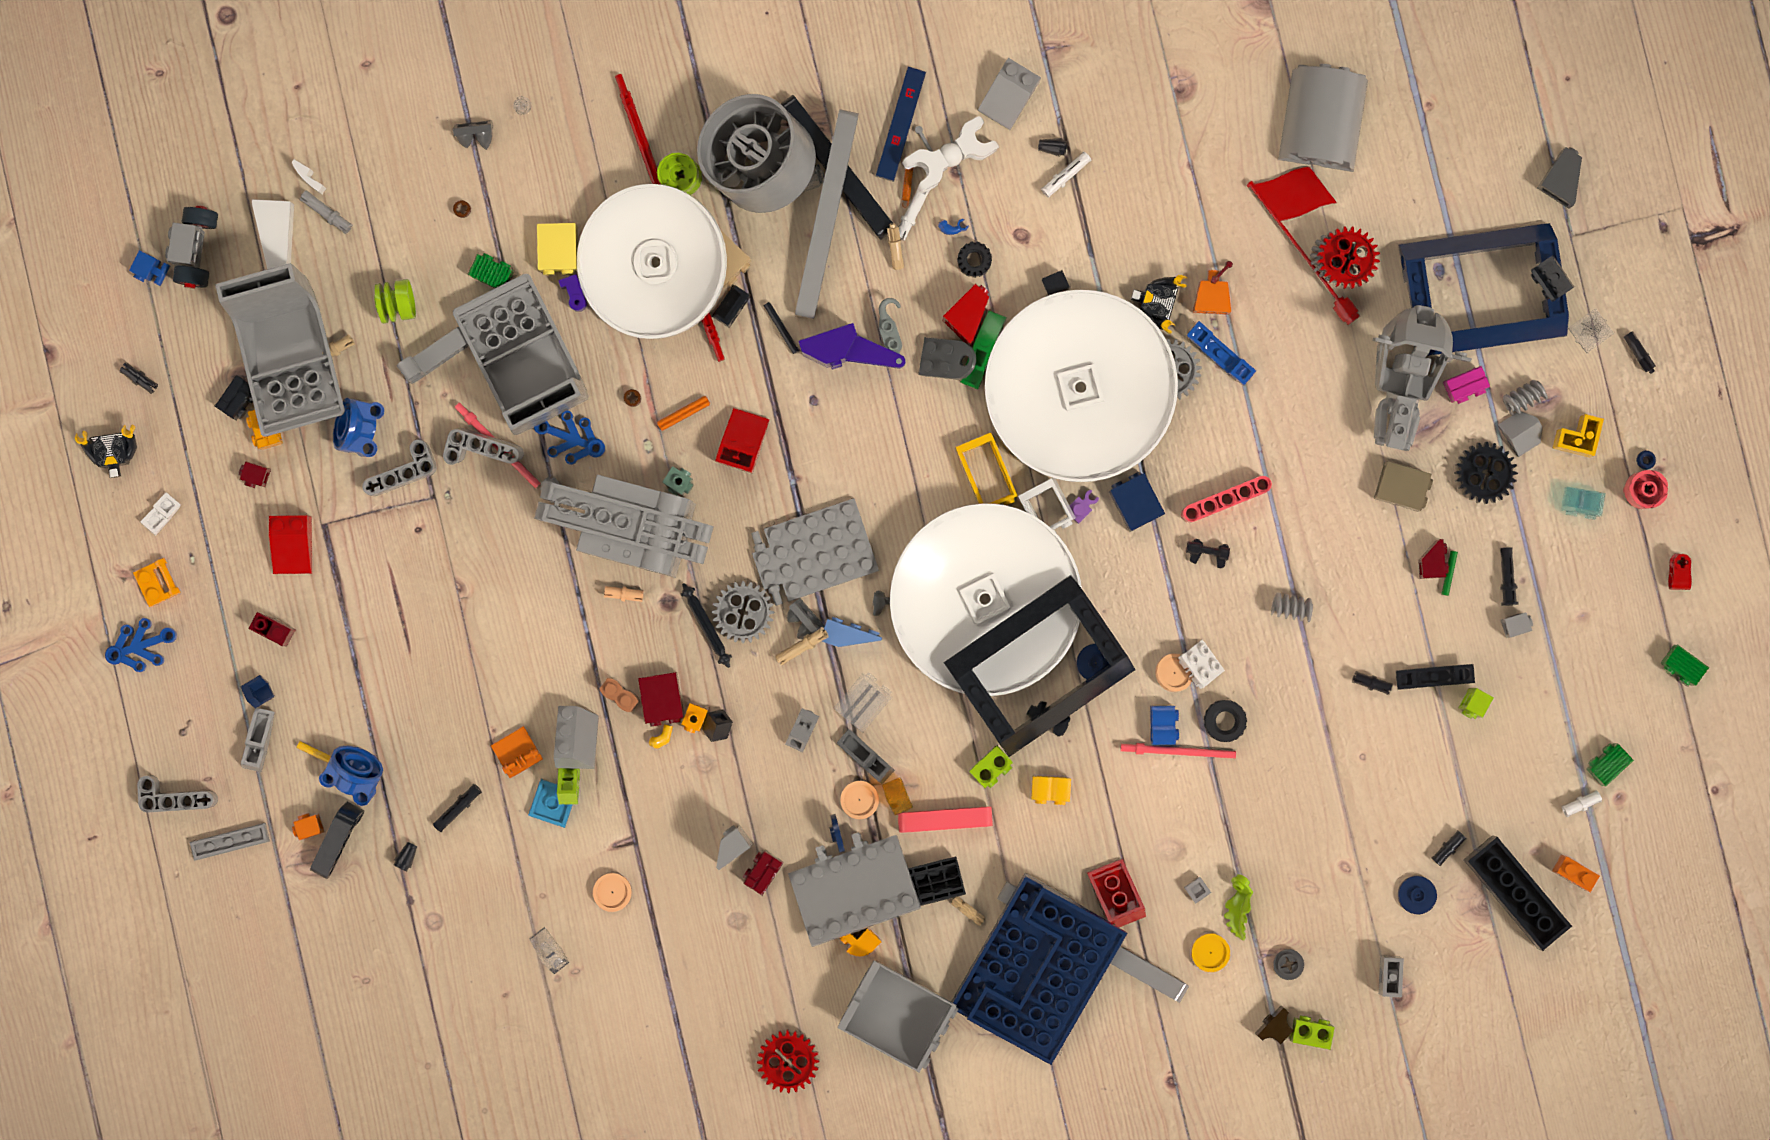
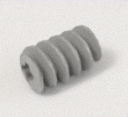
M1531 380L1530 385L1526 383L1523 385V388L1519 387L1516 391H1511L1510 396L1504 395L1503 402L1509 413L1514 416L1513 411L1521 414V407L1527 411V404L1534 407V400L1541 403V396L1545 400L1548 397L1543 385L1538 380Z
M1277 593L1273 599L1271 616L1274 611H1277V617H1280L1283 612L1286 619L1289 614H1292L1293 620L1299 615L1300 621H1303L1306 616L1308 622H1310L1313 612L1311 598H1307L1304 603L1303 597H1299L1297 600L1296 596L1292 595L1289 600L1288 594H1284L1282 598L1281 593Z

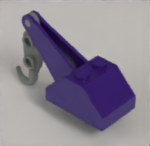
M886 298L879 305V330L885 347L858 336L854 323L799 340L802 355L826 368L831 367L832 370L842 367V363L846 361L897 369L903 368L906 360L900 354L902 342L895 322L886 312V306L889 303H894L897 308L901 307L900 303L894 298Z

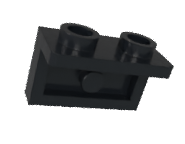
M1553 255L1531 269L1532 279L1536 284L1539 283L1543 288L1542 293L1547 300L1550 299L1553 302L1574 288V285Z

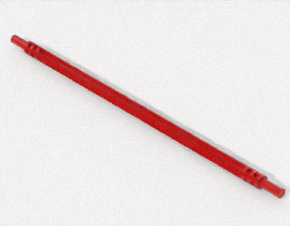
M618 74L615 76L621 93L620 98L622 99V104L630 121L652 184L661 185L657 174L658 168L633 98L631 97V92L627 90L622 74ZM709 312L702 319V323L717 361L721 362L725 360L719 344L720 338Z

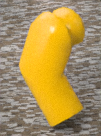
M664 724L662 734L657 737H651L649 745L659 749L668 744L673 726Z

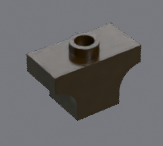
M1280 1006L1272 1015L1268 1014L1262 1022L1264 1024L1255 1034L1262 1041L1267 1038H1273L1281 1045L1294 1031L1287 1023L1289 1012L1283 1006Z

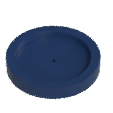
M1096 644L1085 646L1079 652L1076 661L1078 672L1086 680L1107 665H1110L1102 656Z
M832 814L830 817L833 826L829 827L832 841H837L839 853L844 852L845 849L836 814Z
M1411 876L1401 883L1398 889V900L1402 908L1407 912L1420 915L1427 913L1434 907L1437 900V891L1429 879L1422 876Z

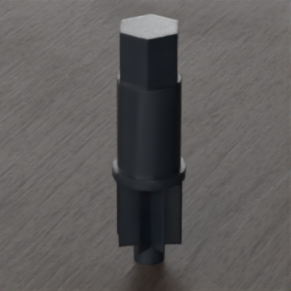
M1632 331L1625 335L1624 339L1645 373L1648 371L1650 374L1655 372L1654 367L1656 365L1635 333Z

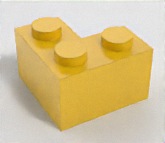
M1587 414L1581 415L1576 431L1564 428L1556 431L1552 449L1588 458L1594 457L1604 419Z

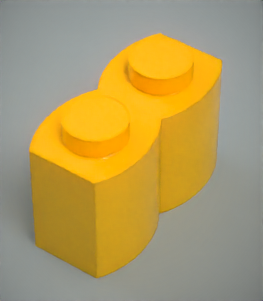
M1032 776L1031 800H1035V803L1046 804L1047 801H1054L1055 805H1066V802H1070L1071 778Z

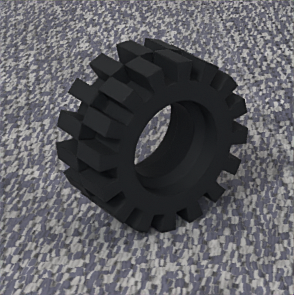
M978 241L966 243L958 253V267L968 277L973 276V278H976V276L980 277L984 273L986 274L992 263L990 249ZM973 252L979 253L982 257V263L976 267L969 265L967 262L968 255Z

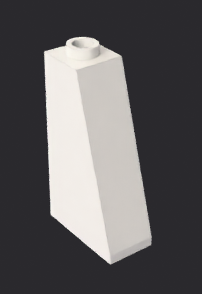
M252 200L267 269L291 263L294 204L290 201Z

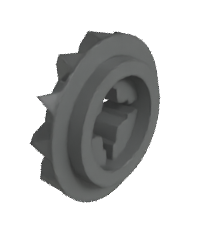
M1284 949L1276 955L1273 961L1274 970L1282 979H1296L1304 970L1303 957L1295 950ZM1286 957L1290 962H1295L1291 965L1292 972L1287 967H1281L1286 963Z

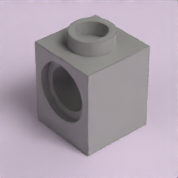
M1526 612L1501 619L1506 638L1532 631L1533 621L1530 615L1527 616Z

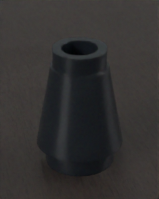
M1062 138L1039 140L1038 151L1058 157L1061 155L1065 156L1067 140Z
M407 842L394 859L393 865L407 872L412 867L417 846Z

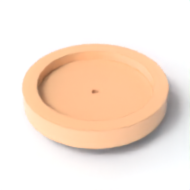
M1175 653L1161 658L1155 670L1158 683L1170 692H1180L1186 689L1192 682L1191 678H1193V676L1189 677L1192 674L1191 671L1185 672L1189 668L1184 669L1179 663L1178 657L1181 655Z
M854 781L844 788L840 802L843 811L848 816L854 819H865L876 811L879 804V796L876 789L870 783Z
M618 873L603 875L596 881L593 888V897L596 904L608 912H616L623 909L629 903L632 896V888L629 881Z

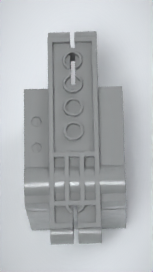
M596 475L592 493L544 481L540 498L555 502V504L550 505L538 502L534 519L581 531L576 551L674 578L677 576L681 559L704 564L708 547L688 542L686 539L690 538L709 543L714 526L692 520L696 504L690 499L601 475ZM563 504L585 510V514L561 508L560 506Z

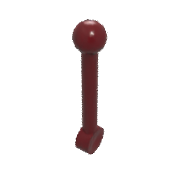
M1227 261L1225 267L1216 276L1212 277L1211 283L1216 284L1218 278L1228 268H1231L1233 263Z

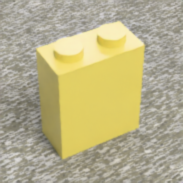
M576 223L537 224L539 272H543V275H554V272H562V275H573V272H578V231Z

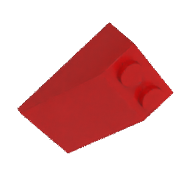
M269 516V542L273 574H312V516Z
M1123 859L1087 873L1105 920L1117 927H1122L1146 917L1145 907Z

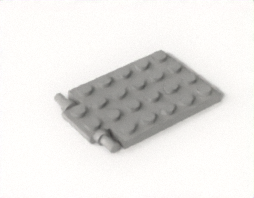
M854 498L765 528L764 531L770 546L769 548H766L765 543H762L758 531L751 533L755 544V552L752 553L763 588L764 590L768 589L769 594H772L776 606L783 604L779 593L780 584H783L789 602L879 571Z

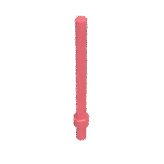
M460 402L454 407L464 417V421L468 425H472L481 434L494 437L477 420V416L473 412H469ZM493 443L492 446L498 451V446ZM519 461L511 464L535 489L541 484Z
M1136 743V745L1121 744L1120 751L1135 752L1140 755L1155 753L1236 759V751L1150 746L1144 745V743Z

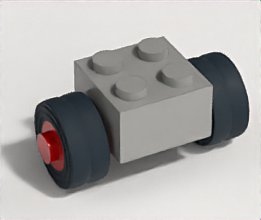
M204 206L184 207L181 220L183 224L173 223L172 227L169 228L168 238L170 239V244L166 248L165 256L167 261L176 265L173 282L184 285L185 288L195 289L196 287L205 288L208 286L210 273L207 270L200 269L205 231L201 229H216L217 212L208 210Z

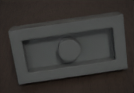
M490 120L456 124L453 127V134L465 148L470 146L473 134H475L479 144L487 150L492 140L493 122Z
M801 598L789 606L787 622H802L797 633L798 639H803L805 635H810L821 627H825Z

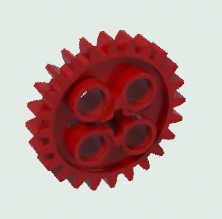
M1344 226L1342 232L1337 228L1335 229V235L1330 232L1328 234L1329 239L1324 238L1322 240L1326 245L1319 246L1323 252L1317 253V256L1322 257V259L1317 261V264L1323 265L1319 271L1325 270L1326 273L1323 275V278L1329 276V284L1336 281L1335 287H1338L1341 283L1343 289H1346L1348 284L1353 289L1355 283L1358 287H1361L1362 281L1365 283L1369 282L1367 276L1374 277L1372 271L1378 270V267L1374 264L1380 262L1375 257L1380 252H1374L1378 244H1371L1374 238L1368 240V232L1362 235L1361 228L1354 232V226L1349 231ZM1339 241L1347 243V250L1340 249ZM1355 242L1356 245L1350 255V258L1353 260L1347 263L1345 272L1342 274L1341 270L1347 260L1345 256L1350 252L1352 243ZM1357 248H1362L1365 251V257L1357 255ZM1332 259H1338L1340 267H1334L1331 263ZM1350 266L1357 267V275H1353L1350 273Z
M787 1029L786 1035H783L780 1030L779 1037L772 1034V1041L766 1038L767 1046L761 1045L760 1048L764 1052H758V1056L762 1058L757 1060V1064L762 1065V1067L758 1068V1072L764 1071L761 1079L768 1078L766 1085L772 1082L773 1090L778 1086L780 1087V1093L786 1088L789 1094L791 1088H794L795 1092H798V1086L805 1089L804 1082L811 1084L809 1077H816L812 1071L819 1069L814 1064L819 1063L820 1059L814 1058L819 1052L812 1051L815 1044L809 1045L810 1038L804 1040V1033L798 1037L797 1030L794 1031L793 1035H790L789 1029ZM790 1043L794 1049L791 1052H785L783 1045ZM778 1049L786 1059L792 1058L791 1063L797 1069H799L801 1073L798 1074L790 1064L785 1065V1059L781 1055H779L775 1050ZM777 1057L780 1060V1064L772 1066L769 1063L770 1058ZM798 1057H805L807 1064L804 1066L798 1065L796 1061ZM785 1071L793 1072L794 1077L790 1080L785 1079L783 1076Z

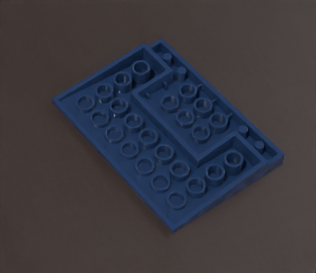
M1024 873L951 1002L957 1005V1012L967 1017V1020L1052 1065L1128 933L1029 874Z

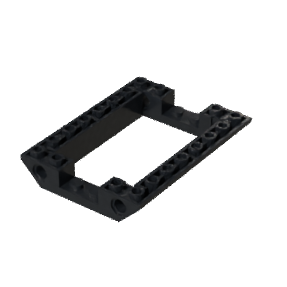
M1072 575L1060 581L943 662L1008 757L1136 670L1128 655ZM1068 603L1074 615L1080 620L1097 645L1098 650L1110 665H1107L1013 730L972 669Z

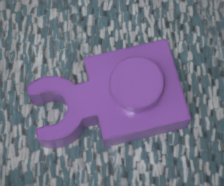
M1092 490L1085 493L1084 500L1078 497L1070 505L1076 517L1074 520L1078 524L1092 511L1089 505L1095 504L1099 500V497L1095 498V500L1089 499V494Z

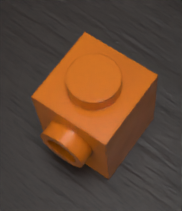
M307 813L298 816V821L293 822L294 826H292L294 836L298 837L299 840L325 832L319 814L310 816Z

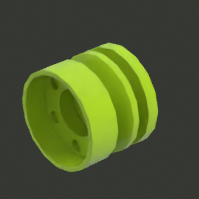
M680 152L671 153L665 156L659 163L657 174L661 185L677 188L689 195L695 193L700 187L702 171L699 165L688 155ZM678 174H684L685 178H679Z
M409 279L395 281L394 290H392L388 282H385L384 289L382 284H375L374 302L382 324L388 323L389 318L391 322H396L397 313H399L403 321L416 318L415 300Z

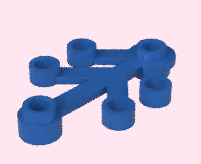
M568 410L562 413L561 418L566 422L570 434L551 427L548 421L541 423L546 425L544 431L539 429L541 424L534 427L535 431L540 435L548 433L567 441L558 446L548 448L547 454L551 458H556L559 453L578 445L585 448L575 454L568 453L565 456V461L569 465H574L577 460L588 455L594 458L600 457L605 452L604 442L596 439L591 429V421L586 417L579 421L580 427L586 433L587 441L580 437L573 421L574 416ZM566 413L571 415L569 420L564 419ZM588 420V426L583 427L582 421ZM594 445H599L597 452H594L592 449ZM553 448L557 450L555 455L550 454V450ZM574 456V461L568 462V457Z
M142 618L139 621V627L130 646L123 648L127 637L131 636L134 632L131 625H123L116 644L107 648L105 659L113 665L124 663L132 667L136 672L145 671V662L135 661L125 656L134 653L151 661L153 665L160 666L164 663V657L144 649L161 642L173 643L177 638V632L173 628H164L160 635L141 641L146 630L152 626L150 619ZM145 620L148 622V626L146 628H144L142 625L143 621ZM126 627H129L130 632L128 634L124 632V629ZM168 632H171L173 635L171 639L167 638ZM115 651L118 653V657L116 659L112 656L113 652ZM157 656L161 659L158 664L155 662ZM138 663L143 665L141 670L137 669Z

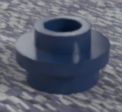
M1645 450L1637 455L1636 462L1641 469L1648 470L1654 467L1656 457L1651 451ZM1644 457H1647L1649 460L1647 464L1643 462Z

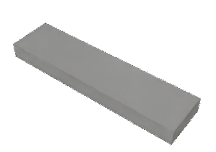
M266 823L192 841L190 846L194 861L270 842Z

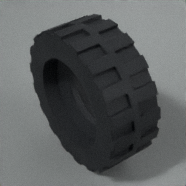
M1220 700L1211 704L1206 710L1203 719L1206 732L1210 737L1220 742L1237 740L1243 735L1247 727L1246 712L1238 703L1231 700ZM1224 711L1230 712L1235 719L1234 726L1227 731L1219 729L1216 724L1218 714Z

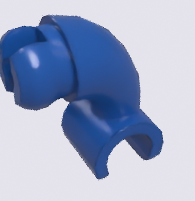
M960 219L955 227L948 224L946 220H943L938 224V227L942 233L954 235L966 231L969 225L965 228L960 227V223L965 219Z

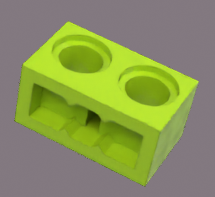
M1469 688L1458 708L1463 710L1461 714L1470 719L1483 718L1494 697L1478 688Z
M996 745L969 772L984 788L987 786L991 788L998 782L997 777L1001 773L1005 775L1013 768L1011 766L1013 762ZM997 756H1002L1005 760L1004 765L1001 767L994 765V759ZM983 769H987L991 773L990 778L987 780L980 778V772Z
M558 768L557 797L559 804H578L580 769Z
M1300 1015L1299 1018L1294 1017L1292 1025L1294 1031L1290 1036L1292 1043L1331 1050L1335 1027L1330 1024V1021L1319 1019L1318 1022L1311 1021V1017ZM1306 1025L1308 1031L1303 1035L1299 1034V1027ZM1320 1029H1326L1327 1031L1324 1038H1318L1317 1034Z

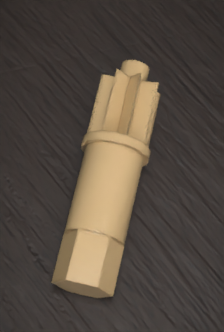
M895 223L889 224L890 228H887L888 244L890 245L892 267L894 270L904 268L899 227H896Z

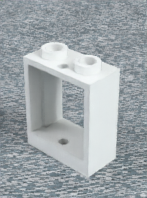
M1051 478L1018 497L1026 512L1038 518L1029 499L1053 488L1068 516L1049 526L1056 533L1054 529L1060 526L1064 529L1072 525V520L1076 517L1056 479Z

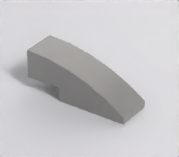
M260 708L255 709L245 741L246 747L241 760L242 768L262 772L275 712Z

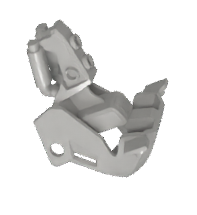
M1421 305L1402 311L1383 328L1382 335L1379 334L1378 338L1375 337L1372 340L1378 342L1375 386L1378 391L1387 392L1386 398L1380 401L1375 413V444L1381 446L1386 444L1387 447L1409 451L1410 446L1413 445L1420 422L1419 399L1427 401L1430 398L1447 362L1450 363L1452 359L1471 362L1472 358L1467 357V353L1456 351L1455 355L1452 354L1453 337L1446 320L1440 314H1434V309ZM1403 344L1416 346L1412 354H1397L1393 367H1386L1388 349L1393 350L1395 346ZM1430 349L1441 351L1442 353L1440 357L1437 356L1428 377L1431 359L1425 357ZM1387 412H1388V414H1391V415H1390L1388 430H1387V432H1386Z

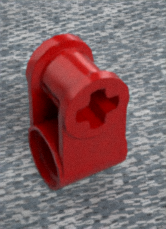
M1674 554L1669 560L1668 587L1670 590L1691 589L1692 562L1687 554ZM1683 560V564H1677V561Z

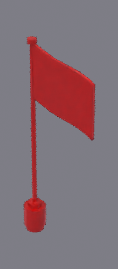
M1310 167L1295 169L1273 180L1258 184L1250 181L1246 186L1253 190L1314 270L1316 268L1315 265H1311L1312 261L1281 221L1300 217L1322 206L1337 204L1336 200ZM1316 271L1315 273L1319 277L1320 272ZM1323 276L1319 277L1336 299L1333 310L1343 323L1346 322L1347 325H1350L1360 317L1358 314L1359 310L1350 298H1344L1343 296L1339 298Z

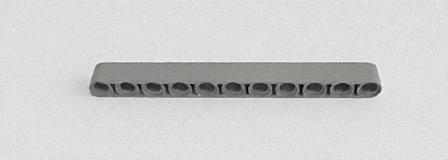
M842 109L838 113L795 315L811 319L815 317L859 113Z
M1006 882L997 899L1007 904L1016 886ZM1121 946L1110 963L1179 1003L1189 988V985Z

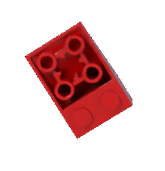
M733 408L715 462L753 474L770 419Z

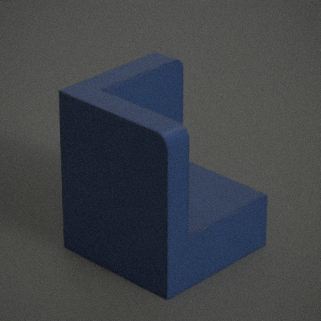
M261 675L240 686L247 702L255 709L275 696L269 682Z

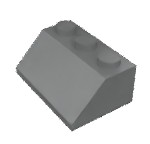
M558 706L554 748L556 768H595L599 719L597 714L578 706Z
M733 825L723 833L724 837L720 842L716 866L718 870L753 845L740 825L737 828Z

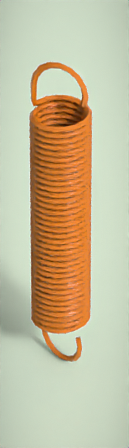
M914 167L910 169L905 168L902 192L903 201H910Z

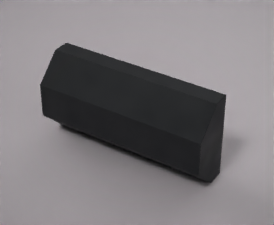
M956 856L908 868L921 906L966 895Z

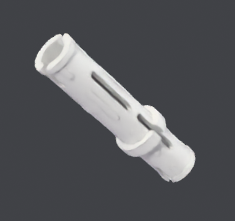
M1083 151L1081 155L1058 175L1055 174L1053 179L1041 188L1043 194L1050 198L1060 187L1063 188L1069 179L1092 161L1090 156Z
M917 189L905 215L900 219L899 233L901 240H906L911 227L915 225V219L930 190L922 194Z

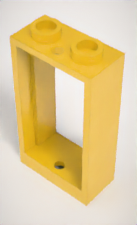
M992 433L955 447L978 504L984 503L963 453L987 443L990 444L1010 492V495L988 504L1003 503L1007 506L1015 502L1014 498L1017 497V493Z

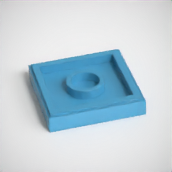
M540 779L528 816L565 828L573 804H559L557 784Z

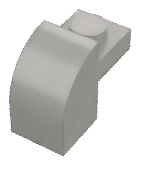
M802 708L785 745L803 753L819 716L810 710Z

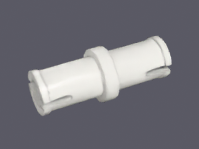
M1596 790L1584 797L1579 796L1575 801L1563 805L1562 811L1566 817L1579 811L1584 812L1588 807L1602 802L1601 795Z

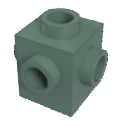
M673 466L662 482L669 487L668 491L676 496L678 494H688L694 486L690 472L683 468L679 471ZM682 479V484L677 485V481Z

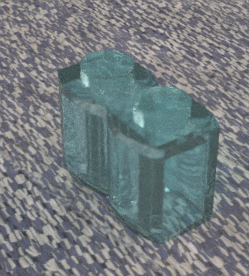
M1566 487L1564 489L1561 511H1566L1565 515L1577 516L1579 513L1584 514V518L1596 520V517L1602 516L1606 493Z

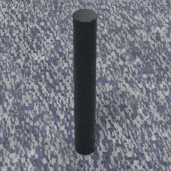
M770 302L766 303L764 308L792 354H796L800 350Z

